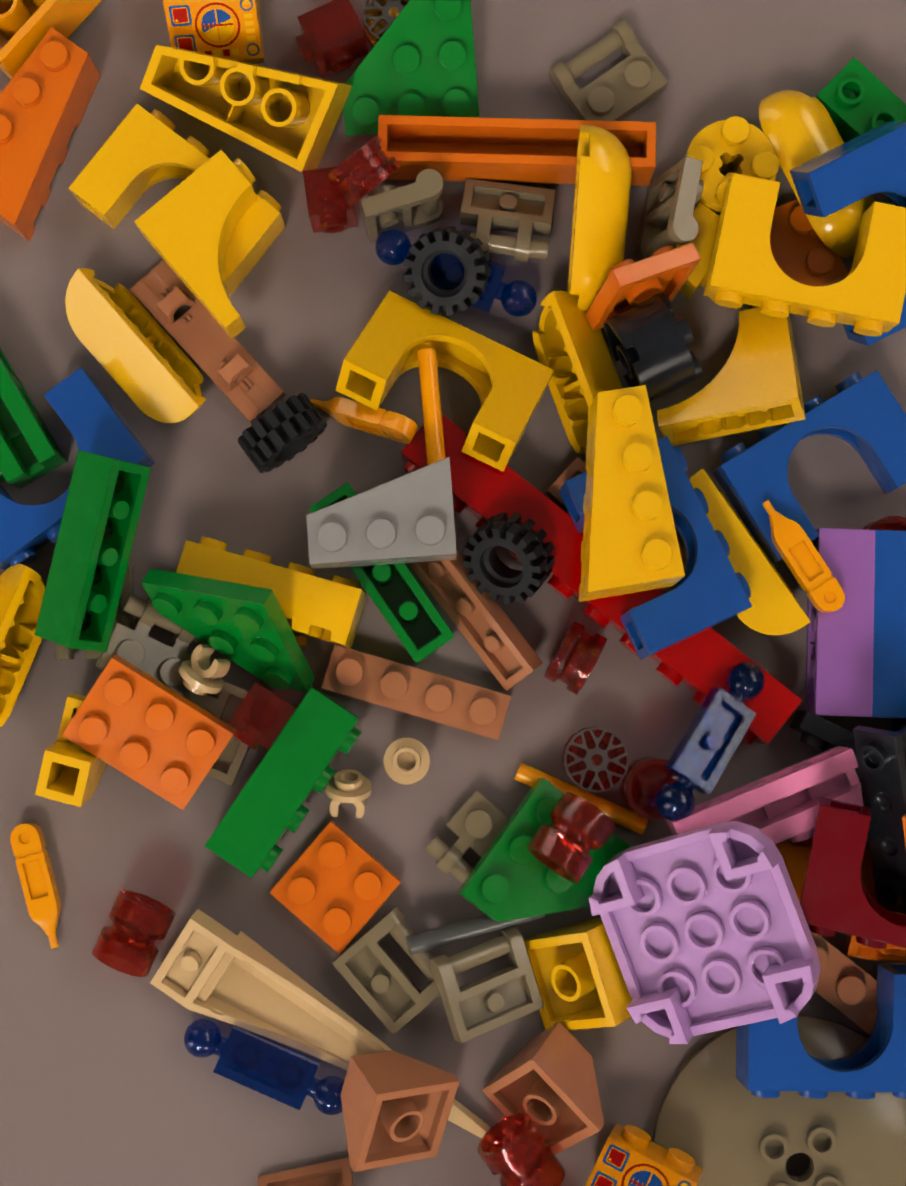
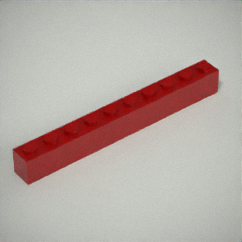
M442 414L445 457H450L454 511L461 514L466 509L479 520L475 524L477 529L490 517L494 516L495 518L499 513L507 512L508 519L513 513L522 514L521 523L523 524L529 518L534 520L536 523L532 529L537 533L543 528L548 534L542 540L543 543L552 541L554 550L549 554L555 556V564L550 568L552 572L549 575L551 578L547 582L548 586L566 600H569L572 595L579 599L583 532L578 533L568 513L509 466H506L504 472L461 452L468 434ZM424 424L414 435L410 444H407L401 451L402 459L407 462L403 468L407 473L428 466ZM512 552L511 556L521 564L519 558ZM659 588L582 601L587 606L583 613L603 629L610 624L623 635L619 642L639 657L620 617L627 611L667 592ZM711 627L650 656L659 664L655 669L659 675L676 687L681 682L695 692L692 700L700 708L712 716L719 711L732 722L728 729L748 745H751L754 740L760 744H769L802 702V699Z

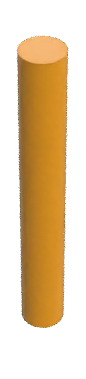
M424 348L418 350L417 354L427 465H430L446 457L436 349Z
M520 763L514 777L516 781L532 787L538 778H545L587 812L640 835L643 834L647 826L648 817L524 763Z

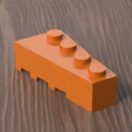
M52 27L0 94V221L29 242L36 228L33 224L41 206L45 207L51 193L49 187L59 165H63L68 154L67 145L75 128H79L101 76L89 54Z

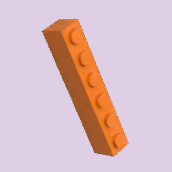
M379 115L377 150L380 180H416L417 175L421 171L434 169L441 174L443 181L466 182V178L499 183L575 184L579 125H591L611 132L624 145L631 162V186H649L656 168V122Z

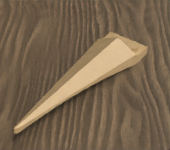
M199 909L191 916L150 984L188 1010L270 1038L346 1071L351 1056L392 1050L245 933L240 931L238 935L234 934ZM454 1099L448 1121L489 1143H496L497 1132Z

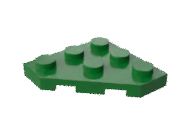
M409 0L345 83L353 85L343 107L346 136L378 133L379 115L479 117L471 0Z
M152 568L148 570L141 584L158 613L205 644L211 645L216 651L271 687L282 691L293 689L308 692L315 677L272 589Z
M538 778L457 893L496 922L590 907L589 897L593 894L596 877L603 869V866L615 855L631 846L545 778Z

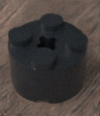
M665 293L641 302L613 316L604 323V331L616 362L620 360L627 373L623 377L628 387L646 385L648 398L651 401L703 376V371L697 357L692 351H689L687 346L694 342L692 331L683 316L677 319L674 318L672 305Z

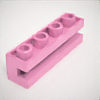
M837 746L675 813L665 819L672 835L718 822L739 821L757 827L771 838L774 844L789 838L792 843L801 842L813 837L821 797L864 806L861 783L855 771V768H858V762L852 748Z

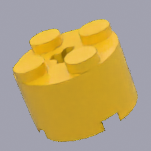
M739 116L729 117L726 120L714 122L703 128L693 138L685 155L703 161L700 179L703 180L704 187L699 202L719 216L725 187L733 173L775 181L779 169V159L769 138L759 128ZM720 170H721L722 172H729V173H727V174L724 176V175L720 172Z

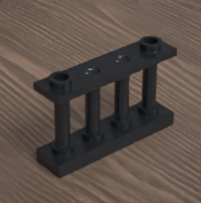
M857 726L853 729L863 805L871 808L868 841L876 899L886 909L906 915V847L902 817L906 814V765L904 751L906 750V726L897 732Z

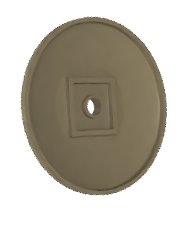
M798 1014V1033L802 1045L808 1054L817 1058L838 1059L846 1057L860 1049L868 1040L859 1032L843 1024L821 1017ZM737 1027L718 1033L687 1059L669 1084L655 1120L652 1142L667 1150L669 1148H677L686 1152L695 1160V1165L703 1168L697 1186H906V1099L895 1097L892 1092H875V1098L873 1099L852 1098L847 1096L845 1092H828V1097L822 1099L806 1098L800 1096L798 1091H780V1096L777 1098L754 1096L736 1078ZM795 1153H805L810 1159L808 1170L800 1176H792L786 1172V1162Z

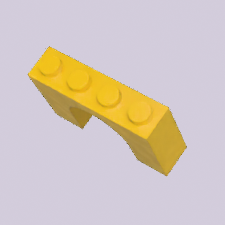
M136 104L69 186V190L82 206L112 229H115L150 187L168 179H186L210 159L211 153L194 137L189 136L185 140L173 131L176 128L175 125L160 111L154 109L149 113L139 104ZM263 190L256 194L257 201L241 217L229 241L225 259V279L229 298L286 227L281 212H279L282 209L281 205Z
M737 173L732 174L724 191L703 293L704 296L714 297L715 304L727 308H741L742 304L761 307L760 312L771 317L786 318L789 316V313L807 316L808 323L821 327H834L836 323L854 326L853 331L855 333L865 336H882L883 332L887 333L900 323L906 293V207L875 201L862 216L853 264L846 278L828 286H808L786 275L776 263L771 251L770 232L780 182Z
M389 290L344 358L335 391L374 410H378L398 377L412 368L419 367L417 351L424 348L436 349L437 367L453 371L466 379L476 390L481 401V408L472 423L461 452L504 472L543 398L554 370L446 317L432 314L431 310L427 308L422 309L417 303Z

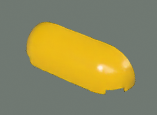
M783 90L768 95L761 100L759 104V120L762 131L771 141L776 156L779 159V165L801 205L790 170L844 144V141L827 109L816 97H810L799 91ZM869 195L826 217L808 214L806 216L821 241L838 256L848 258L855 255L862 216L874 203L872 195Z
M579 125L567 292L578 298L577 308L582 310H589L596 298L597 291L602 288L608 278L609 270L619 262L624 261L632 171L629 155L622 142L611 132L591 125Z
M78 268L70 279L65 297L67 318L77 338L136 406L148 417L162 423H177L193 415L206 401L200 389V384L204 381V378L198 368L126 287L118 282L113 288L105 282L94 278V270Z
M552 291L540 304L544 308L540 315L538 331H533L532 334L533 344L539 362L554 370L548 386L567 438L576 453L586 456L589 407L598 392L622 389V385L601 329L593 331L585 316L588 310L577 308L578 298L570 295L569 292Z
M704 469L698 471L689 481L693 489L698 488L703 493L709 508V512L706 515L714 531L719 530L724 535L730 550V554L727 557L735 573L740 572L750 587L751 597L748 599L752 607L738 614V618L749 628L766 635H786L809 624L811 620L797 602L798 599L725 495L718 490Z
M23 564L10 566L0 575V727L7 721L14 708L42 641L41 637L34 634L43 601L45 585L41 580L42 577L36 571Z

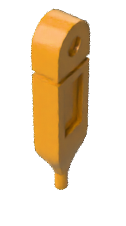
M334 397L327 401H320L314 398L310 400L314 407L323 410L342 425L387 439L390 438L404 444H410L418 429V425L405 415L389 410L387 412L382 408L374 410L358 401L344 397Z
M769 500L762 503V506L769 515L772 543L803 591H806V595L813 606L823 613L839 610L845 601L844 591L836 578L831 575L832 572L803 528L795 521L777 512Z
M23 823L12 830L10 842L13 854L16 856L15 862L29 915L48 935L51 949L59 947L56 931L62 907L49 853L46 850L47 845L43 831L35 823Z

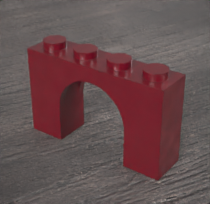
M821 797L800 899V905L810 932L822 936H835L836 931L854 935L858 943L877 949H885L887 944L906 948V915L894 913L880 905L866 889L861 876V865L871 821V808Z

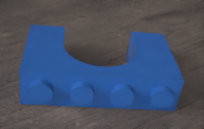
M889 121L791 169L790 173L804 213L826 217L875 193L884 194L896 206L906 207V122ZM906 293L900 323L887 333L883 332L882 336L873 337L857 334L853 331L854 326L843 324L848 339L869 346L905 328Z
M79 368L44 394V397L74 436L78 450L150 467L155 463L93 378L82 368ZM0 483L1 569L6 570L15 564L28 566L38 557L36 551L49 541L52 543L57 542L69 488L60 497L51 502L41 505H23L16 502Z
M878 370L864 378L858 371L835 386L838 391L837 395L825 402L821 395H818L805 403V420L791 422L788 425L781 424L766 427L758 433L761 438L760 442L748 449L742 442L719 456L723 464L713 474L742 521L772 563L782 560V557L772 543L769 515L762 506V503L769 500L777 512L798 523L811 541L819 537L794 497L788 482V461L794 447L800 440L814 435H830L846 441L859 453L884 494L906 483V414Z
M668 436L658 439L657 442L674 524L685 544L687 563L685 576L674 590L639 605L620 617L640 660L752 607L748 599L751 597L750 587L740 572L735 573L727 557L730 554L728 543L719 530L714 531L706 515L709 512L707 501L700 489H693L685 473L688 470L686 459L679 447L672 446ZM587 472L565 481L559 491L578 533L584 531L583 503Z
M877 965L876 1022L869 1039L856 1052L838 1059L817 1058L808 1054L802 1045L798 1033L797 1017L782 1024L779 1023L778 1018L737 1027L736 1078L748 1091H751L752 1095L761 1098H777L780 1096V1091H798L800 1096L813 1099L828 1097V1092H845L847 1096L857 1099L875 1098V1092H892L893 1096L906 1099V965Z

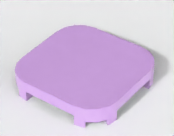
M739 821L718 822L636 845L615 855L603 866V869L597 875L593 894L589 897L592 916L599 914L601 916L632 1001L626 1008L635 1024L642 1021L653 1032L670 1038L669 1044H688L691 1038L696 1035L778 1018L779 1023L782 1024L797 1017L816 990L821 972L817 947L783 857L772 839L757 827Z

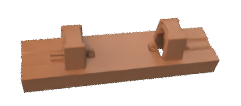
M164 260L129 289L250 423L255 419H260L264 412L274 407L286 396L284 391L235 338L232 339ZM184 305L191 306L183 316L174 322L173 315Z

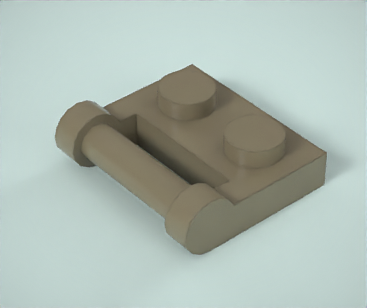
M623 19L610 27L608 35L566 64L559 62L548 70L553 85L579 120L622 121L665 91L668 85V81L636 40L631 26ZM620 49L626 59L580 90L574 80Z
M685 156L647 187L635 254L639 261L649 258L662 247L668 245L675 246L677 244L684 245L697 236L699 225L693 216L694 207L701 198L704 187L703 180L700 179L703 161ZM668 224L667 229L661 232V228Z
M425 169L417 175L414 183L395 188L394 185H383L371 190L368 193V197L360 199L364 225L370 243L434 224L441 219L443 215V202L439 197L443 192L444 183L438 171Z
M397 905L382 916L332 962L334 967L393 1036L440 995L438 985L435 983L429 969V960L435 957L429 950L410 955L406 936L413 935L414 933L403 921L405 915ZM386 934H391L430 980L421 990L379 942Z
M516 926L500 930L498 937L450 957L442 954L429 960V969L435 983L438 985L454 1041L461 1044L544 1008L523 937ZM504 954L508 956L510 966L461 987L458 986L456 974Z

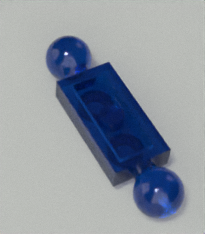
M399 229L383 231L375 243V251L378 258L383 263L391 266L402 264L405 258L409 256V250L412 247L409 237ZM442 253L433 259L431 275L438 285L444 288H454L463 281L464 267L456 256ZM488 260V267H491V275L487 280L489 284L481 297L471 306L489 313L495 299L501 301L504 310L512 316L523 317L531 313L537 303V294L534 287L523 280H515L508 284L502 282L507 267Z
M741 662L730 669L726 679L728 692L721 687L711 688L665 768L675 774L678 779L676 782L664 785L656 797L658 811L666 819L676 821L689 816L695 807L693 790L695 789L701 794L710 795L756 716V713L745 706L744 702L745 700L757 697L765 685L764 674L755 664Z
M198 1019L187 1027L184 1033V1045L191 1055L198 1058L209 1057L213 1054L219 1056L213 1071L214 1073L297 1110L301 1109L307 1095L313 1098L316 1108L323 1114L337 1115L343 1112L340 1094L344 1080L337 1076H327L321 1080L314 1077L320 1061L237 1026H233L228 1038L223 1037L218 1025L209 1019Z

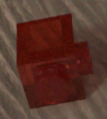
M333 0L297 17L301 32L300 35L295 37L297 46L305 63L313 61L319 75L329 71L332 73L344 71L354 63V60L368 54L366 34L350 0Z
M342 165L303 171L308 214L313 232L338 233L348 228L358 227L349 166Z
M257 681L228 723L237 728L233 736L247 746L257 750L260 745H263L269 749L297 707Z

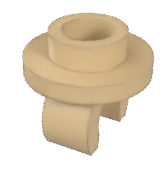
M198 645L192 652L191 660L183 661L178 670L183 678V685L191 692L201 696H206L208 693L218 694L224 686L222 677L229 671L231 663L227 659H214L210 666V657L215 650L211 645Z
M400 738L391 743L386 749L383 764L387 775L393 781L409 785L420 781L427 774L430 766V755L425 745L414 738Z
M350 769L341 770L333 775L325 787V793L331 799L329 807L331 816L338 817L341 803H353L356 807V818H362L365 812L366 799L372 792L371 781L360 772Z

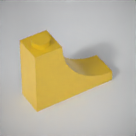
M220 150L134 222L145 239L233 339L246 326L229 298L225 279V259L229 241L235 227L246 211L257 201L252 187V183L256 179L241 159L237 158L232 162Z
M758 306L739 311V327L736 342L730 357L721 371L708 385L692 397L671 407L657 410L658 427L663 437L668 436L672 446L806 419L790 316L786 318L767 316L760 312L761 307Z

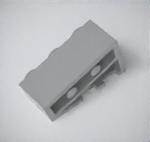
M450 457L306 515L309 564L314 569L456 560L457 551Z

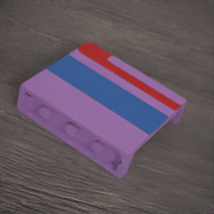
M818 528L816 531L819 537L811 542L832 572L831 575L836 578L842 587L845 601L839 610L823 613L818 611L807 597V615L811 622L807 624L805 711L815 715L906 718V531Z

